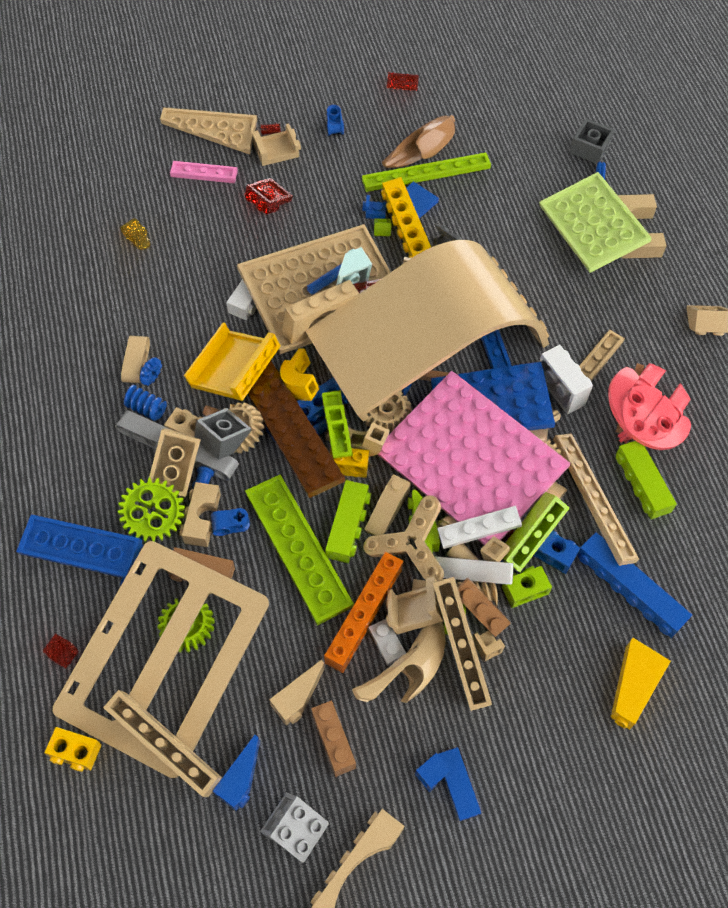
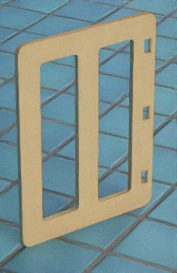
M149 541L144 544L54 703L53 713L58 718L170 778L179 777L177 773L116 719L111 721L85 707V700L157 571L164 569L188 581L189 586L129 694L145 710H147L208 595L214 594L241 607V613L176 734V737L194 751L269 606V600L265 595L154 541ZM142 562L146 567L141 575H137L135 572ZM109 620L114 624L108 634H105L102 631ZM76 681L80 684L74 695H72L68 691L73 682Z

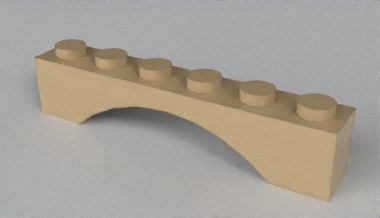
M383 809L379 814L375 811L367 822L370 825L365 833L361 831L354 840L356 846L352 852L347 850L339 861L342 866L337 872L333 870L326 879L327 887L323 892L318 891L311 900L312 908H335L340 889L348 875L366 858L390 849L404 830V825Z

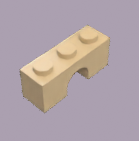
M195 482L194 489L190 490V505L186 507L184 515L186 521L180 528V536H182L184 544L208 547L212 532L211 523L199 517L205 511H217L221 496L219 485Z

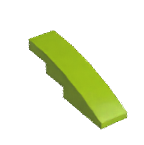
M341 390L322 393V400L333 459L352 456Z

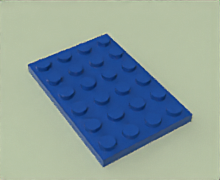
M541 361L457 374L527 430L555 427ZM446 376L431 378L432 390Z

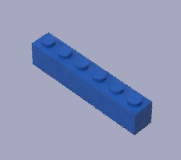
M597 532L580 547L577 554L580 561L591 567L599 578L607 581L615 592L623 595L631 606L639 609L642 615L647 620L656 624L663 634L672 638L691 618L692 614L633 563L619 566L606 540Z

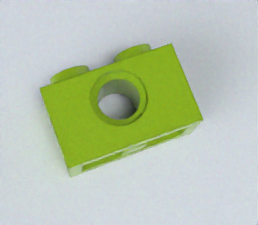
M531 566L525 569L523 573L517 575L513 573L512 584H502V589L511 607L514 608L549 595L552 586L542 566L536 568ZM521 583H528L530 588L523 587Z

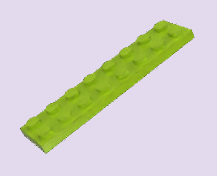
M275 476L245 490L246 496L317 626L351 609L354 606L353 601L282 476Z

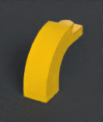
M298 349L291 360H284L281 365L280 376L294 398L312 401L319 390V386L313 374H304L311 363L305 349Z

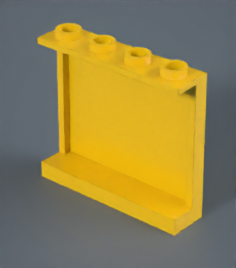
M223 322L184 374V377L191 388L243 401L281 345L274 333L268 332L265 338L229 331L226 323Z

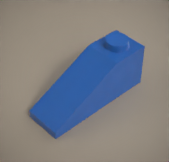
M256 735L253 736L213 790L215 796L235 811L239 807L243 808L250 799L248 795L251 791L260 745L259 737Z

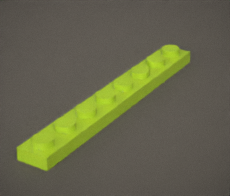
M485 152L362 175V182L365 191L369 192L383 189L382 183L402 177L406 185L411 184L413 181L417 183L490 169L491 162Z

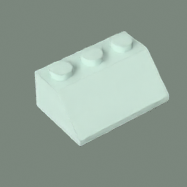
M362 247L351 249L345 253L336 284L338 285L350 280L359 294L366 290L372 268V263Z

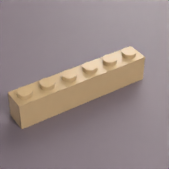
M450 577L434 582V589L470 710L490 706L492 701L455 578Z
M118 690L103 708L202 797H209L222 777L126 692Z

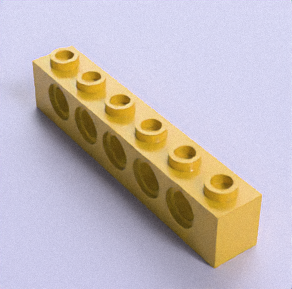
M402 177L382 183V198L387 201L388 213L393 215L391 216L393 225L398 227L397 234L399 239H403V249L405 253L408 252V258H413L431 248Z

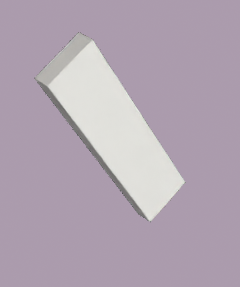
M435 556L444 570L443 578L454 577L458 580L469 578L471 581L512 584L513 563Z

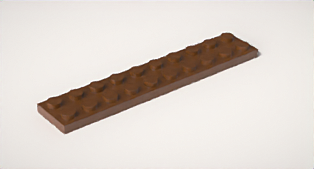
M270 361L248 392V396L255 408L261 413L265 425L307 496L311 498L345 482V477L291 391L285 386L274 364Z

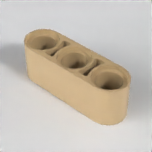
M129 336L121 371L122 382L141 383L140 372L143 365L147 362L150 348L149 337Z

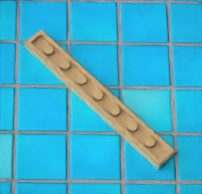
M556 435L553 441L557 444V448L561 449V456L570 462L568 469L618 565L636 563L639 558L573 435Z

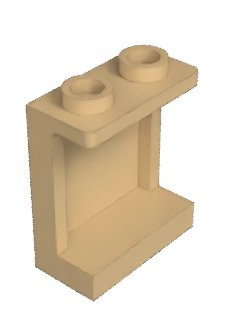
M286 124V131L263 137L260 136L258 130L252 132L253 145L262 166L299 157L301 145L299 140H296L295 131L291 129L289 124Z
M434 576L426 578V587L400 595H395L392 589L387 591L386 606L388 615H386V621L396 634L444 622L433 585L434 582H437Z

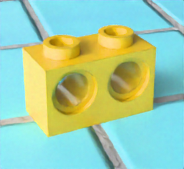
M352 448V456L334 458L335 463L344 476L367 478L369 450Z
M55 727L44 753L50 757L49 761L62 765L65 762L71 764L70 768L76 771L83 772L84 769L91 771L102 745L96 739ZM63 743H67L66 749L63 752H58V747ZM86 749L88 751L86 757L78 759L79 753Z

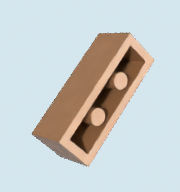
M174 547L173 551L232 579L235 570L232 560ZM168 572L169 577H171L172 580L177 582H182L184 580Z
M332 700L311 708L312 717L335 777L356 769L354 756Z

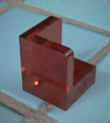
M56 633L43 649V653L49 660L65 669L79 652L73 643Z

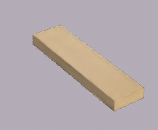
M609 329L580 364L579 367L583 374L592 381L621 346L625 338Z

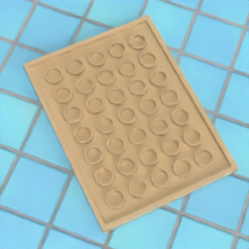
M365 224L237 264V269L268 332L274 333L281 345L278 349L279 354L312 344L309 336L293 345L290 344L283 333L285 307L313 296L307 291V285L343 262L345 253L349 250L362 247L372 263L367 288L391 273ZM337 279L315 294L336 286ZM327 311L318 316L310 324L309 328L331 314V312Z

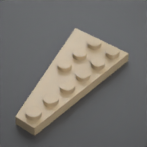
M163 108L160 120L161 124L250 154L253 143L252 132L256 129L257 115Z

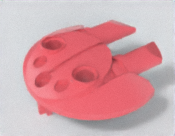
M649 363L638 376L633 369L625 367L611 380L608 392L609 404L616 421L623 429L618 434L621 443L634 439L638 443L652 449L668 450L678 446L687 438L691 429V423L687 417L683 416V410L691 400L681 384L677 386L669 399L665 395L662 396V392L655 388L666 370Z

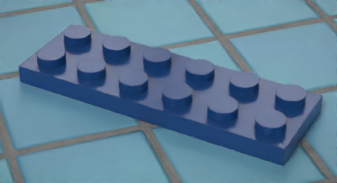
M31 514L16 552L21 555L126 578L138 556L143 541L132 536Z

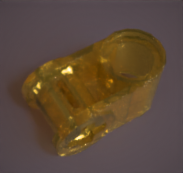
M136 218L120 226L123 235L138 249L145 250L150 246L151 243L147 237V230Z

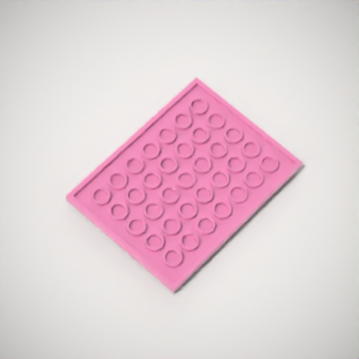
M453 371L388 435L380 453L377 454L424 495L436 497L441 504V509L457 522L516 506L521 519L570 466V462ZM509 531L487 536L478 540L484 545H486V543L493 536L501 541Z

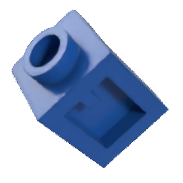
M367 195L366 201H363L362 211H366L367 219L385 218L386 202L370 201V195Z

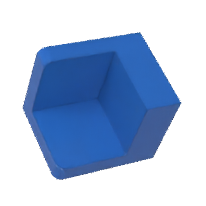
M436 753L416 770L415 776L431 792L437 786V783L450 773V768Z

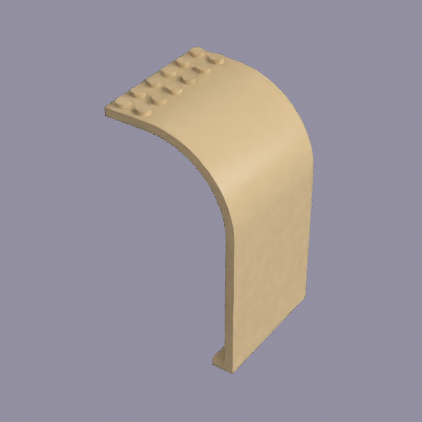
M470 240L449 241L419 253L305 331L354 411L363 422L370 418L367 413L472 342L493 331L512 325H527L543 348L549 345V334L543 321H539L536 318L537 314L533 308L527 306L526 299L522 294H518L515 284L512 281H508L507 274L503 269H499L496 259L490 257L487 251L477 242Z

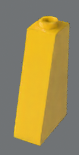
M632 638L625 648L611 718L615 720L618 726L628 728L629 730L636 724L671 662L635 638Z

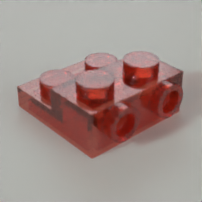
M272 178L248 184L245 191V199L256 205L257 210L262 211L266 215L278 211L280 205L291 202L293 198L292 194Z

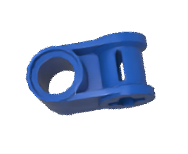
M330 105L327 108L328 136L337 133L344 135L341 109L337 105Z
M245 509L221 510L211 514L212 532L216 536L244 532L250 527L251 522Z

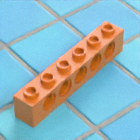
M387 552L384 553L324 655L325 664L344 673L367 633L368 627L371 626L387 598V591L392 589L403 568V560Z

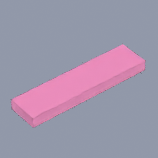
M173 161L170 175L177 178L235 183L238 169L237 167Z

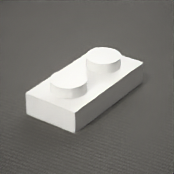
M386 619L368 627L387 666L406 654L394 630L388 626Z

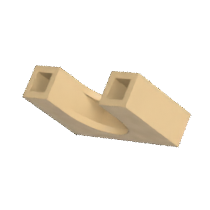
M654 194L617 195L636 219L653 218L657 208ZM648 233L651 236V242L622 256V258L662 257L666 249L664 234Z
M348 280L285 307L283 333L290 344L293 345L306 339L308 335L305 331L309 329L310 324L318 316L327 311L334 312L359 295L352 282Z

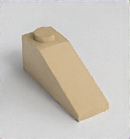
M394 474L392 475L364 531L374 536L383 535L387 532L409 495L410 482Z
M322 660L269 699L272 708L285 725H288L290 722L294 724L302 717V713L324 671V662Z

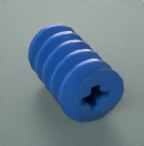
M135 385L129 387L124 398L125 407L131 408L133 411H137L153 421L160 419L167 407L166 401L162 402V399L160 397L156 398L154 394L149 396L148 391L143 392V389H137Z

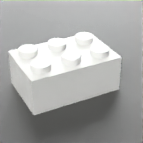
M558 345L542 353L540 361L542 362L547 389L568 415L585 406L593 385L591 380L583 374L579 365L570 358L568 351L564 350L561 345Z

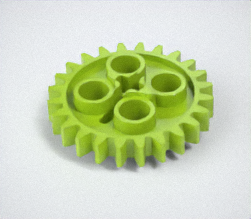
M150 477L147 483L140 479L139 486L132 483L133 490L126 488L128 496L121 495L125 502L118 503L123 508L118 511V514L124 515L119 519L120 523L126 522L123 529L130 528L129 536L136 533V538L144 537V543L147 542L148 538L155 542L156 537H159L162 542L164 534L170 538V530L177 532L175 525L182 524L178 518H184V514L179 512L185 509V506L179 505L183 502V498H177L179 491L172 492L174 485L166 487V480L159 484V478L156 479L155 483H152ZM145 493H150L153 496L149 501H144L141 497ZM165 501L171 504V507L166 510L160 508V504ZM135 502H139L145 507L135 505ZM152 506L155 507L156 512L152 511L149 514L148 509H151ZM135 511L143 512V516L140 519L133 518L132 514ZM160 514L167 515L168 518H164ZM159 519L162 524L160 527L155 528L151 526V521Z

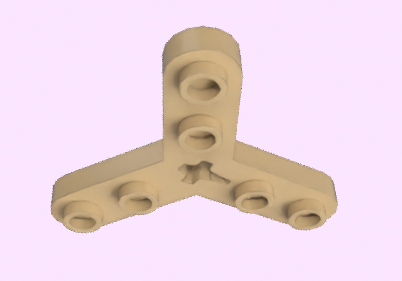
M431 495L425 496L420 501L405 532L368 537L363 545L366 554L371 557H382L385 552L391 555L407 553L425 580L432 576L435 577L436 581L442 580L444 570L425 543L441 509L439 500ZM410 538L416 539L414 542L417 546V549H415L411 544H409Z

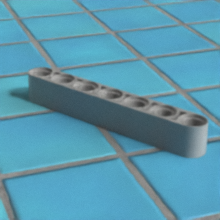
M125 411L115 425L120 433L154 449H157L161 430L164 428L169 429L131 411ZM199 444L194 467H208L214 471V476L229 481L239 465L238 461L229 455L218 460L204 446Z

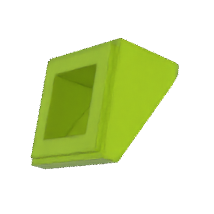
M375 218L374 235L391 236V219Z

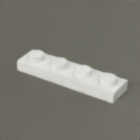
M516 506L439 527L438 532L443 549L522 527V523Z

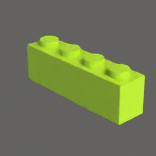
M637 441L621 445L616 453V460L624 469L625 477L631 482L636 497H639L644 512L648 514L650 519L672 513L677 503L645 446Z
M349 480L345 481L325 550L328 559L349 563L350 558L355 557L357 546L354 545L355 540L360 539L362 528L359 527L360 522L365 521L367 510H364L365 504L369 505L371 493H368L369 485Z
M545 492L521 522L522 527L517 528L505 543L509 546L510 551L502 560L505 563H513V568L521 572L569 510V507L557 496Z

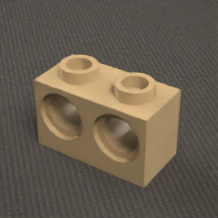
M176 407L164 426L173 431L195 437L196 420L203 417L194 416L188 410H181Z

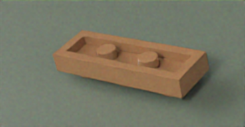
M466 578L457 586L462 603L495 637L511 624L506 616L469 578Z

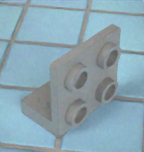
M286 792L260 832L304 863L329 825V822L299 797Z

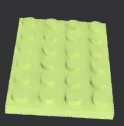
M599 172L539 202L542 210L589 273L651 242V236Z

